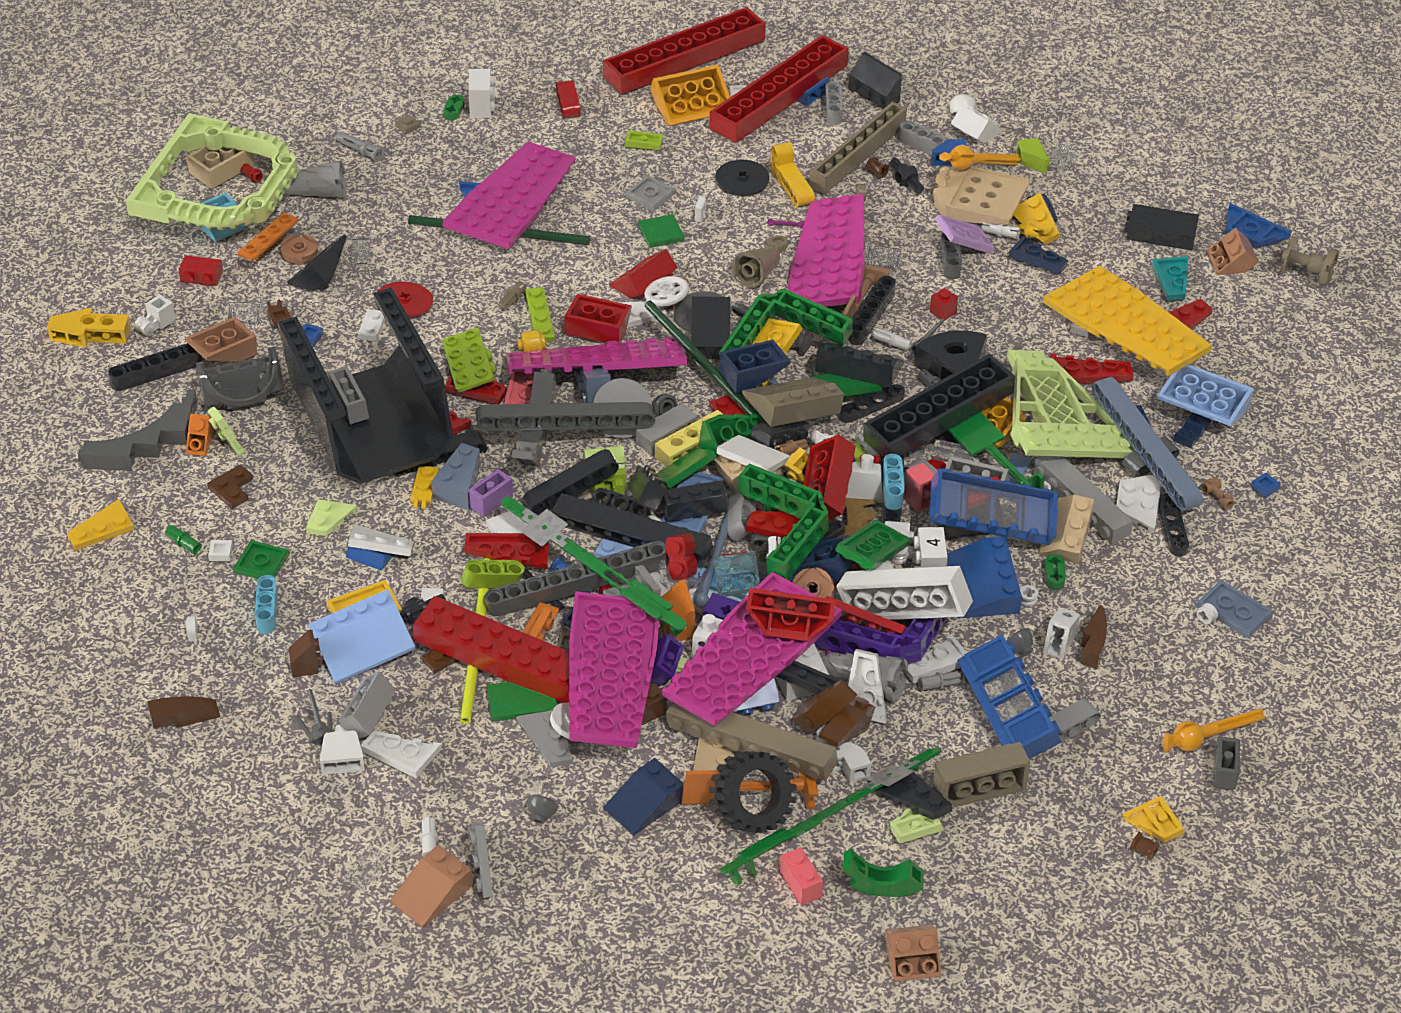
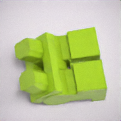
M624 445L605 447V449L610 450L619 469L614 475L589 488L590 493H594L599 488H605L624 495L626 490ZM603 448L585 449L583 451L584 459L603 450Z

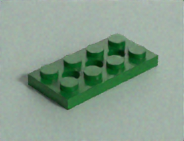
M875 519L838 543L835 551L842 554L844 558L860 564L862 568L872 571L906 548L911 538Z

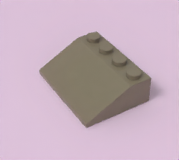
M812 377L743 390L742 393L771 427L839 414L844 393L835 383Z

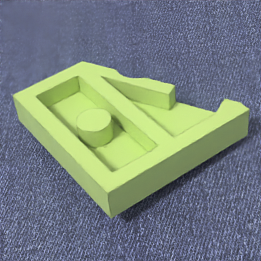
M318 499L307 524L306 532L327 536L335 527L340 526L345 521L344 518L350 513L354 514L357 511L356 505Z
M907 808L901 816L895 818L890 823V830L901 844L942 831V824L938 818L932 820Z

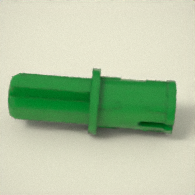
M174 525L166 527L165 535L174 540L179 547L183 546L192 554H196L201 550L202 544L190 537L188 532H183Z

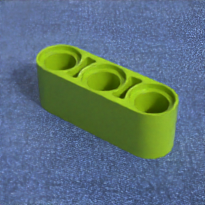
M470 560L465 566L461 582L468 588H497L520 581L525 569L523 564L516 560Z

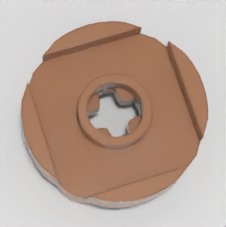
M296 234L291 235L281 242V256L286 261L296 265H303L305 262L314 259L318 254L316 239L307 234H302V237H296Z
M820 568L804 569L795 576L792 582L809 592L810 589L808 587L817 584L818 591L812 594L820 598H826V596L833 598L836 590L830 575Z

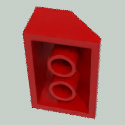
M664 249L639 262L612 281L609 286L630 299L636 296L641 298L644 296L646 288L652 282L663 277L673 276L672 272L678 267L668 250Z
M577 294L564 316L565 334L603 343L618 341L619 344L626 334L632 305Z

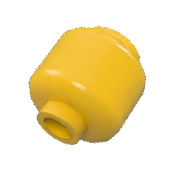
M538 330L522 332L520 339H517L518 351L530 352L546 349L544 334H541Z

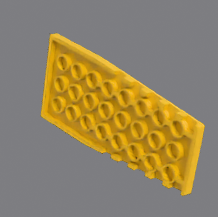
M1100 265L1043 296V303L1079 327L1099 338L1101 336L1106 337L1107 342L1111 345L1119 344L1122 346V351L1135 353L1136 359L1140 361L1146 359L1151 362V367L1154 369H1164L1167 376L1172 375L1211 352V344L1141 291Z

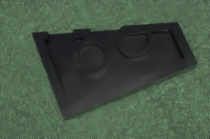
M914 772L890 786L883 785L876 789V796L880 798L886 796L891 798L894 804L910 806L911 811L932 820L952 812V804Z

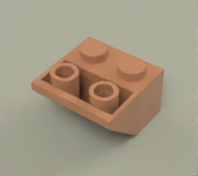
M1236 228L1206 250L1217 275L1246 273L1259 263L1249 239Z
M930 924L885 929L887 954L894 982L941 976L936 927Z

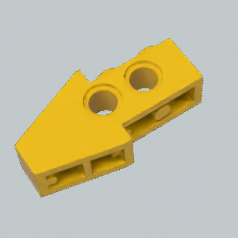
M92 308L50 316L47 330L51 341L87 347L88 342L126 344L131 326L129 315L93 313Z

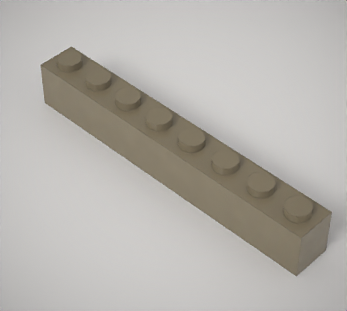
M892 101L811 170L810 187L825 195L899 131L900 123L906 121L907 108Z
M674 702L666 711L668 725L674 730L689 733L694 737L709 740L714 744H721L733 751L771 753L770 755H776L781 758L779 762H785L789 766V770L800 772L813 779H820L826 782L838 763L836 747L734 712L716 726H713Z

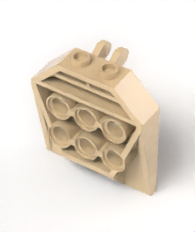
M943 166L936 176L935 181L938 184V188L934 189L932 198L935 199L934 207L943 216L969 223L1008 225L1030 184V179L974 166L965 170H950L947 166Z

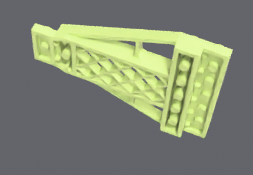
M1008 350L1006 357L1012 367V374L1015 375L1013 420L1010 435L1016 447L1023 448L1027 456L1125 458L1129 453L1135 451L1104 408L1053 358H1047L1043 351ZM1020 391L1025 401H1020ZM1075 394H1076L1084 403H1080V402L1077 400ZM1020 411H1031L1036 423L1021 422L1019 420ZM1085 413H1095L1106 425L1091 424Z

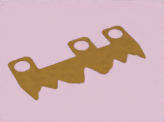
M846 498L844 506L847 507L848 525H845L846 532L838 537L851 536L868 525L869 522L867 521L874 519L878 512L863 507L876 504L877 501Z

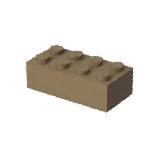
M1021 742L964 754L951 759H943L935 762L933 789L952 804V808L1024 791L1027 788L1030 760Z

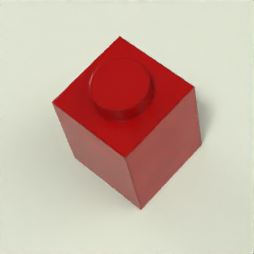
M945 287L931 296L930 313L940 320H947L957 313L958 296Z

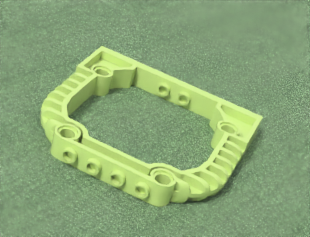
M188 113L126 199L128 215L168 224L172 219H175L178 223L185 221L187 225L194 223L197 227L206 226L207 229L211 230L214 227L218 228V230H224L226 227L236 229L242 223H245V226L253 222L262 223L267 220L271 212H274L277 203L282 200L283 194L289 189L293 179L297 177L298 170L295 155L291 154L285 142L278 140V137L275 135L271 137L266 132L259 134V131L256 130L249 132L247 128L239 130L237 126L230 128L228 121ZM204 147L209 150H219L222 147L260 154L272 160L273 170L258 193L246 196L239 205L218 207L176 198L173 191H163L158 186V183L167 174L168 169L174 164L182 150L189 152Z

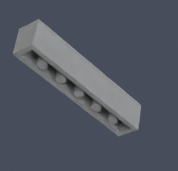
M1039 456L1036 458L1035 474L1040 472L1044 476V481L1051 485V490L1058 492L1061 498L1078 495L1095 499L1090 526L1094 527L1103 539H1107L1111 544H1114L1131 535L1133 520L1063 456Z

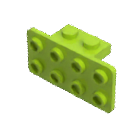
M479 328L469 329L442 340L457 392H462L493 380L496 381L494 373L497 370L494 361L490 362L493 357L490 348L486 349Z

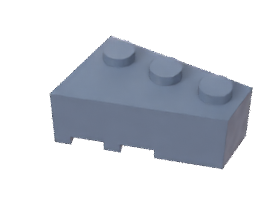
M596 366L592 368L593 371H584L582 368H578L579 371H575L576 382L578 383L580 394L582 393L583 403H593L597 391L605 383L611 381L610 374H608L607 370H603V367Z
M464 443L459 445L432 480L433 498L469 510L468 489L475 485L480 469V451L478 448Z

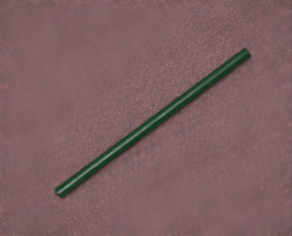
M409 215L408 224L445 228L443 227L444 219L416 215ZM526 229L520 236L523 238L589 245L591 239L590 236L534 229Z
M651 300L645 303L644 307L747 415L759 414L739 392L735 393L716 367Z

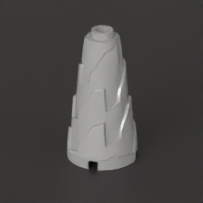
M342 161L300 169L297 177L293 179L289 189L283 195L344 198L346 196L347 184L343 175L345 174V169Z
M829 653L827 656H823L822 661L828 674L849 683L854 654ZM878 656L884 699L896 702L895 700L898 701L906 685L907 678H903V672L908 673L907 660L891 656Z

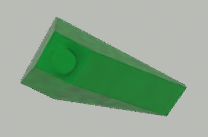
M719 414L702 421L699 438L700 449L714 450L718 457L720 456L717 454L718 446L737 435L750 439L753 426L765 423L766 421L760 414Z

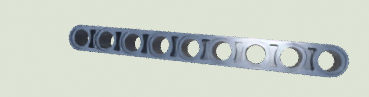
M1113 377L1093 382L1092 392L1095 398L1181 511H1186L1202 505L1203 496L1198 487Z

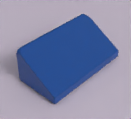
M829 77L824 78L805 91L797 102L808 106L823 96L826 84L829 82Z
M348 546L346 558L380 571L384 569L394 556L392 553Z

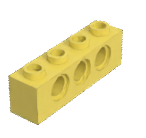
M716 410L685 428L676 431L672 435L655 443V458L667 467L694 448H700L699 438L702 421L722 413Z

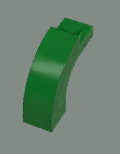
M852 849L844 852L843 871L850 876V886L859 892L870 896L904 897L923 890L924 871L910 859L894 866L883 867L870 864Z

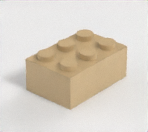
M204 147L187 155L189 173L211 189L240 174L243 164L246 163L254 166L253 153L222 147L219 150H209Z

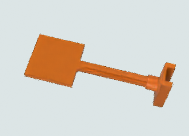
M718 770L686 771L681 804H711L710 799L715 798V793H709L710 787H715L716 782L711 781L713 774L719 775L720 772ZM799 772V778L790 780V783L796 784L797 791H802L806 809H815L814 797H818L816 781L808 775ZM769 780L742 781L739 791L771 790Z

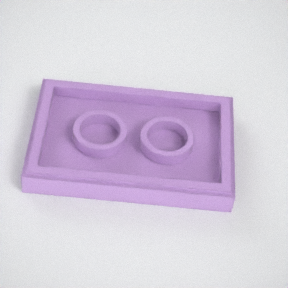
M938 215L935 219L950 242L987 253H992L995 250L980 226L943 215Z

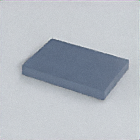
M1222 580L1196 603L1197 608L1202 607L1205 603L1213 605L1218 612L1217 620L1248 639L1273 616L1274 612Z

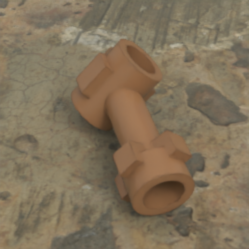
M1218 478L1205 480L1201 484L1204 494L1212 492L1219 499L1218 504L1226 510L1233 507L1235 503L1234 498L1228 493L1224 494L1221 491L1222 485Z

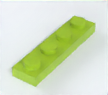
M544 287L525 289L533 330H538L541 334H544L545 343L555 342V334Z

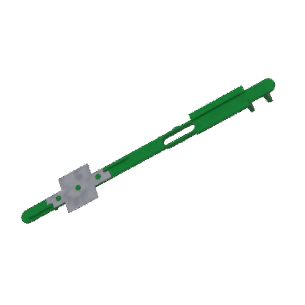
M505 497L501 500L504 508L528 524L521 532L540 546H543L549 540L600 575L611 586L618 589L621 595L656 620H659L661 627H664L666 624L670 625L672 634L675 637L686 629V621L670 610L673 608V605L636 579L630 582L622 574L617 573L560 531L568 524L548 509L537 516L511 497ZM612 573L629 585V587H620L606 577L605 574Z
M929 748L899 767L890 765L866 778V780L872 782L803 822L798 823L796 826L788 830L781 828L738 852L737 855L740 857L721 867V874L730 873L732 882L740 885L742 880L738 868L745 865L747 873L756 876L757 872L753 859L790 838L800 836L819 825L825 818L883 785L890 786L913 773L914 771L912 770L919 771L918 766L942 752L941 748Z

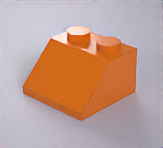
M683 579L661 597L673 605V608L670 610L687 623L686 629L676 637L672 634L670 625L666 624L662 627L663 635L669 633L678 641L693 639L695 632V608L686 581Z

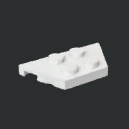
M1153 474L1120 480L1116 506L1130 517L1134 524L1140 523L1148 527L1149 532L1154 533L1161 484Z

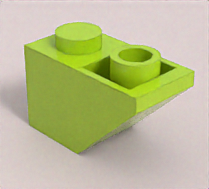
M1039 139L1017 140L1016 154L1020 158V164L1041 173H1047V167L1050 166V158L1046 155L1044 145H1041Z

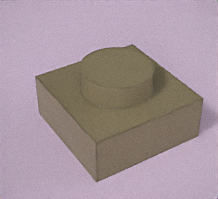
M407 115L395 121V126L407 135L420 128V122L411 115Z

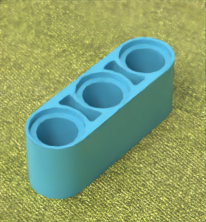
M897 454L886 455L883 462L884 505L890 510L900 509L904 497L902 458Z
M264 575L257 581L254 614L257 631L261 634H270L276 628L278 591L276 579L271 575Z

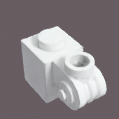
M160 294L145 304L147 317H138L135 321V328L141 331L144 336H151L157 329H163L175 321L173 302Z
M885 521V525L911 538L909 544H913L914 532L910 531V523ZM908 545L892 556L891 560L896 564H903L907 559H912L913 546Z

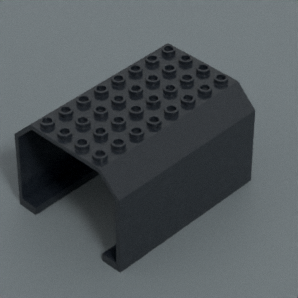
M392 287L374 292L373 296L398 341V347L385 364L352 374L366 400L369 419L350 424L347 420L345 409L297 316L277 322L290 381L336 474L359 484L436 460L454 438L444 378Z

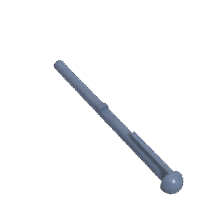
M728 509L718 539L714 544V551L708 569L704 571L697 594L693 599L695 605L700 608H704L709 600L707 595L728 535Z

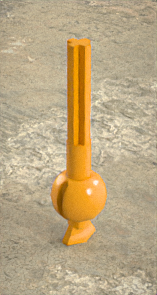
M958 145L950 153L944 152L939 155L940 160L950 161L952 166L959 170L968 169L973 163L1018 165V161H1020L1017 154L974 153L970 147L965 145Z
M1259 708L1201 726L1193 721H1183L1176 726L1173 734H1165L1162 739L1163 750L1167 753L1173 747H1178L1186 752L1195 751L1202 745L1204 738L1264 720L1263 709Z

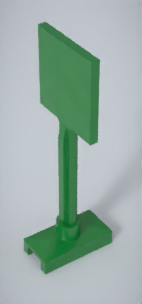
M982 412L948 430L971 456L986 450L1003 468L1009 470V475L1019 485L1026 484L1033 488H1044V476L1040 472L1025 478L994 446V444L1004 440L1005 436Z

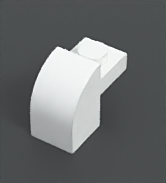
M849 742L836 747L838 763L831 773L843 770L849 783L870 777L871 762L861 747Z

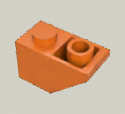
M190 414L185 454L206 456L215 434V429L209 422L211 416Z

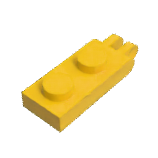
M418 467L411 494L413 509H418V505L421 503V509L426 510L427 504L432 503V480L439 472V467Z

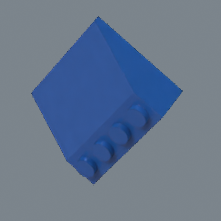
M1006 537L983 538L947 553V566H960L973 600L964 617L957 618L1020 614L1022 595Z

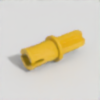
M1021 223L1016 226L1021 229V235H1025L1030 239L1037 238L1041 240L1044 238L1041 234L1046 235L1044 228L1036 227L1034 224L1027 225Z

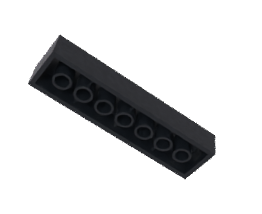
M988 354L865 422L863 440L883 459L888 454H897L901 457L1013 394L1015 375L991 354Z

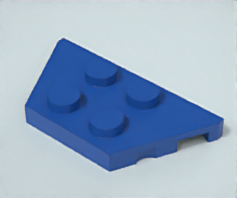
M1229 204L1226 234L1236 228L1249 239L1251 246L1256 248L1291 237L1292 231L1237 205Z

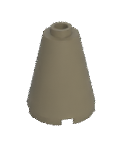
M773 246L741 252L733 260V274L735 277L738 276L742 285L748 288H755L764 282L780 261V253Z

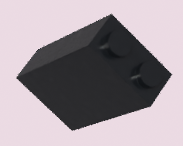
M1133 204L1132 211L1128 210L1126 220L1128 222L1125 223L1124 233H1127L1126 240L1192 251L1199 214Z
M692 296L691 342L707 359L720 360L719 352L730 337V297Z

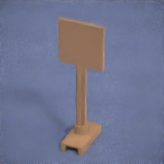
M865 264L861 300L856 303V295L852 294L843 315L853 319L868 289L871 286H875L882 276H889L891 269Z

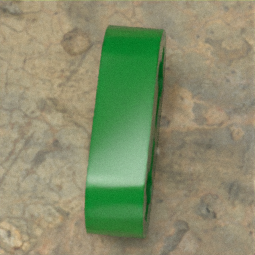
M455 94L448 98L443 109L446 120L453 121L459 118L464 108L463 96Z
M1055 554L1049 555L1045 562L1046 585L1052 590L1063 589L1066 580L1064 559Z

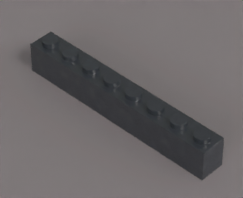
M562 493L551 510L553 514L568 524L565 528L630 547H637L654 541H661L666 545L668 537L676 534L691 533L695 542L693 554L699 567H704L713 550L711 536L706 533H699L685 527L671 525L668 522H661L647 516L643 517L629 511L615 509L612 506L601 505L591 500L580 499L574 495Z

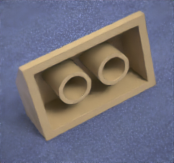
M1078 495L1058 498L1056 538L1050 545L1041 544L1039 555L1048 557L1055 554L1061 556L1064 561L1080 564L1094 512L1095 499Z

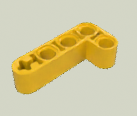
M791 142L773 145L771 147V170L775 173V177L794 205L801 207L815 201L812 188L794 163V150Z

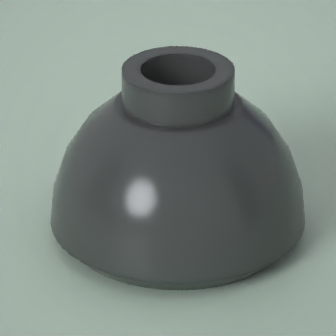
M660 394L652 401L655 417L678 406L676 398L671 394Z
M1028 628L1017 631L1006 640L1007 643L1012 641L1017 651L1015 654H1021L1025 657L1033 651L1031 647L1033 636Z
M540 795L528 797V810L532 815L531 820L544 824L545 820L551 818L558 810L559 805L550 798Z

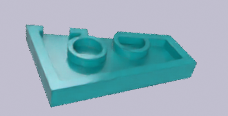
M1189 256L1152 260V267L1166 301L1185 299Z

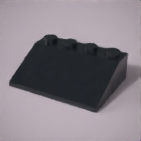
M822 342L817 350L815 371L891 388L903 366L904 360L893 358L888 354L879 355L869 350L860 351L850 346L842 347L832 342Z

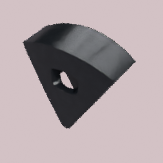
M956 330L930 336L916 345L914 365L921 371L926 369L933 376L943 380L985 356L987 334Z

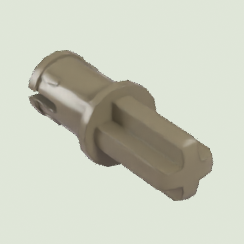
M518 281L511 289L506 291V295L499 301L500 308L508 309L514 302L519 300V296L527 289L525 284L520 288L524 282Z

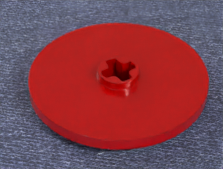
M392 282L378 290L381 291L392 287L409 318L425 314L433 305L431 292L424 286L413 282Z

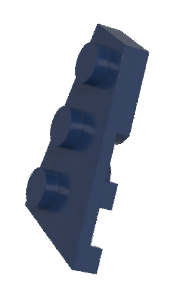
M1025 235L1009 252V257L1014 258L1016 261L1031 264L1036 268L1046 269L1054 274H1061L1068 264L1067 259L1052 250L1045 251L1041 248V244L1038 242L1033 244Z

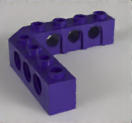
M948 617L914 618L910 626L901 635L874 630L873 627H863L853 624L851 621L837 620L814 644L816 647L840 654H854L855 650L859 649L876 653L881 657L903 658L910 664L922 660Z

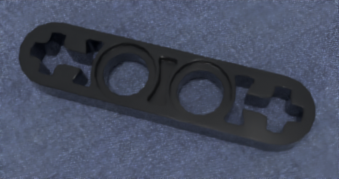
M893 384L891 388L885 387L882 391L873 392L841 406L838 418L844 423H850L901 402L905 398V388L902 385ZM876 399H883V400H885V401H884V402H877V401H875V400H876ZM865 405V406H867L868 408H867V409H861V408H859V406Z
M1168 493L1162 494L1159 497L1158 508L1169 551L1174 556H1185L1188 553L1189 541L1181 511ZM1167 516H1174L1176 519L1170 520ZM1176 530L1179 531L1180 534H1172L1170 531Z

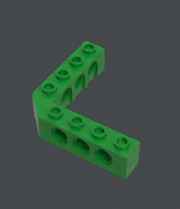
M787 289L777 290V293L769 295L764 293L756 297L720 352L751 345L768 319H774L775 316L792 323H798L802 328L844 346L853 332L852 318Z
M748 464L738 476L739 494L801 518L797 524L793 525L791 532L782 538V543L777 549L773 550L766 558L767 576L774 572L789 580L829 530L827 508L823 503L820 491Z

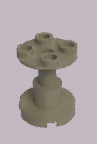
M1291 236L1288 243L1289 249H1285L1282 255V260L1284 261L1281 264L1280 272L1286 273L1291 262L1307 266L1308 271L1320 274L1319 284L1328 285L1334 273V266L1338 261L1339 251L1331 248L1327 256L1313 253L1310 256L1296 251L1298 238Z

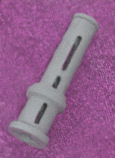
M342 131L336 135L337 142L359 151L364 157L368 156L375 162H379L384 157L385 150L381 146L376 147L370 141L363 142Z

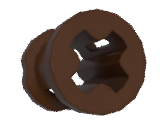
M871 157L865 165V169L876 174L878 179L885 177L889 172V166L879 162L877 157Z
M1139 831L1131 843L1130 850L1141 852L1151 861L1158 852L1160 842H1153L1144 837L1143 833Z

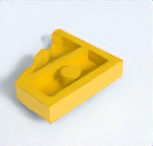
M1162 796L1123 813L1125 821L1163 843L1185 834L1184 827Z

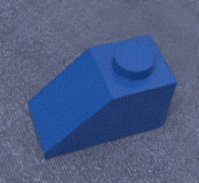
M947 139L934 148L931 155V166H952L950 161L940 160L939 155L944 152L950 153L958 145L967 146L966 139Z

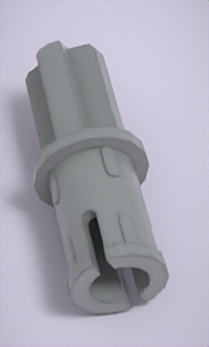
M957 671L944 674L937 672L936 675L919 677L918 686L921 691L933 688L941 690L945 686L960 684L962 676Z

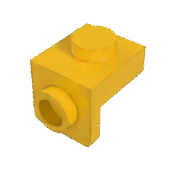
M802 448L792 453L784 464L788 478L801 484L804 481L802 470L807 466L808 461L807 453Z

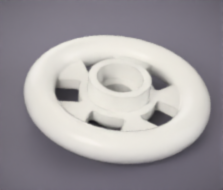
M663 277L652 282L646 288L644 296L646 301L651 300L657 307L671 306L687 296L689 285L681 277Z

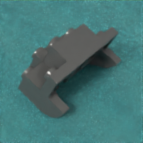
M275 347L268 348L269 356L205 369L203 362L196 363L197 379L201 386L205 405L216 407L222 403L226 405L227 409L237 410L242 408V406L259 405L266 401L268 394H276L280 390H284L281 367ZM259 372L264 373V375L261 377V379H260Z

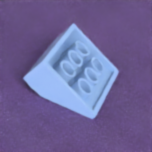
M1187 365L1169 377L1157 395V399L1232 426L1248 410L1254 388L1195 366Z
M388 589L308 624L310 630L313 629L314 638L319 640L320 653L335 684L416 649Z

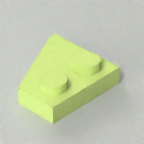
M215 407L209 409L208 413L211 416L209 422L215 430L218 429L216 434L222 442L226 440L238 456L246 453Z

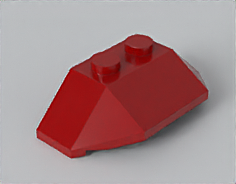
M749 588L746 610L765 636L809 642L833 622L836 600Z

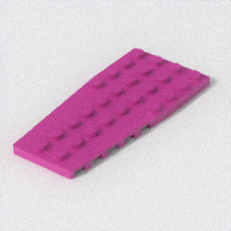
M527 142L456 206L443 220V227L509 249L543 209V204L549 201L550 194L557 190V184L562 183L565 173L568 174L570 166L575 164L576 157L543 145Z
M863 194L844 195L837 198H825L810 202L791 267L787 290L825 307L848 304L852 294L856 295V303L860 302L865 270V198Z
M666 337L664 340L658 341L655 338H647L643 342L630 339L626 340V343L619 344L618 341H607L603 345L545 349L542 351L534 350L530 352L506 353L508 374H513L512 372L530 374L534 371H540V369L551 371L561 369L564 372H572V369L575 368L593 371L592 368L596 366L603 367V370L687 365V357L682 346L673 337Z
M771 572L755 588L818 597L774 572ZM747 595L719 624V629L716 633L712 632L707 638V643L696 650L694 658L687 660L684 664V669L672 677L671 684L667 688H663V696L716 726L800 657L842 616V609L835 606L833 622L809 642L764 635L746 610Z
M575 591L569 640V740L637 748L657 651L659 620H656L626 597Z

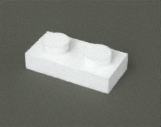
M367 309L358 332V339L378 340L385 322L381 311Z

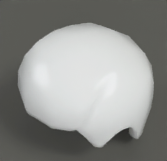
M956 95L950 101V113L958 112L961 105L967 109L969 106L976 109V101L970 95Z

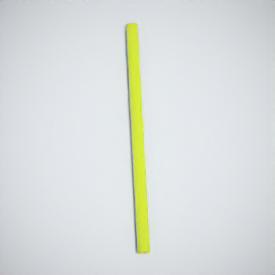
M479 588L475 613L486 617L487 607L484 596L489 591V588ZM469 664L460 715V722L462 724H469L471 722L478 668Z

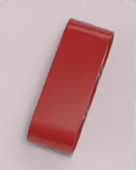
M574 80L556 82V93L562 117L581 116Z

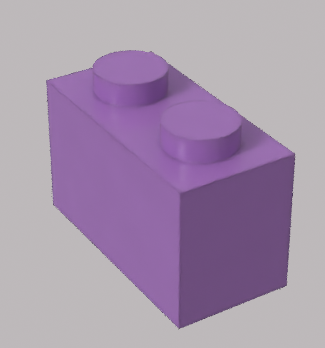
M499 469L468 489L469 507L485 517L502 505L501 500L503 498L513 497L512 478Z

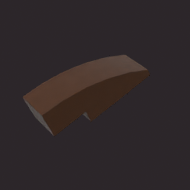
M1099 605L1083 632L1081 646L1084 647L1081 664L1096 670L1103 655L1107 633L1104 606Z
M176 696L147 701L154 729L171 724H176V727L180 728L220 718L216 700L211 698Z

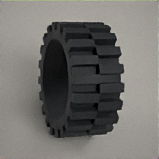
M745 751L734 753V756H728L724 759L726 764H719L716 769L720 773L719 775H712L711 781L716 782L715 787H710L709 793H715V798L710 799L711 805L718 806V809L714 811L716 816L724 817L721 822L725 825H731L730 828L734 830L765 833L767 830L778 828L776 823L783 824L787 820L783 815H791L793 809L789 807V804L796 803V797L791 796L792 791H797L796 784L790 783V780L794 779V775L792 772L785 771L789 766L785 762H779L781 758L776 755H770L771 753ZM753 770H759L764 773L771 785L770 801L766 808L757 814H751L744 808L739 795L742 780Z

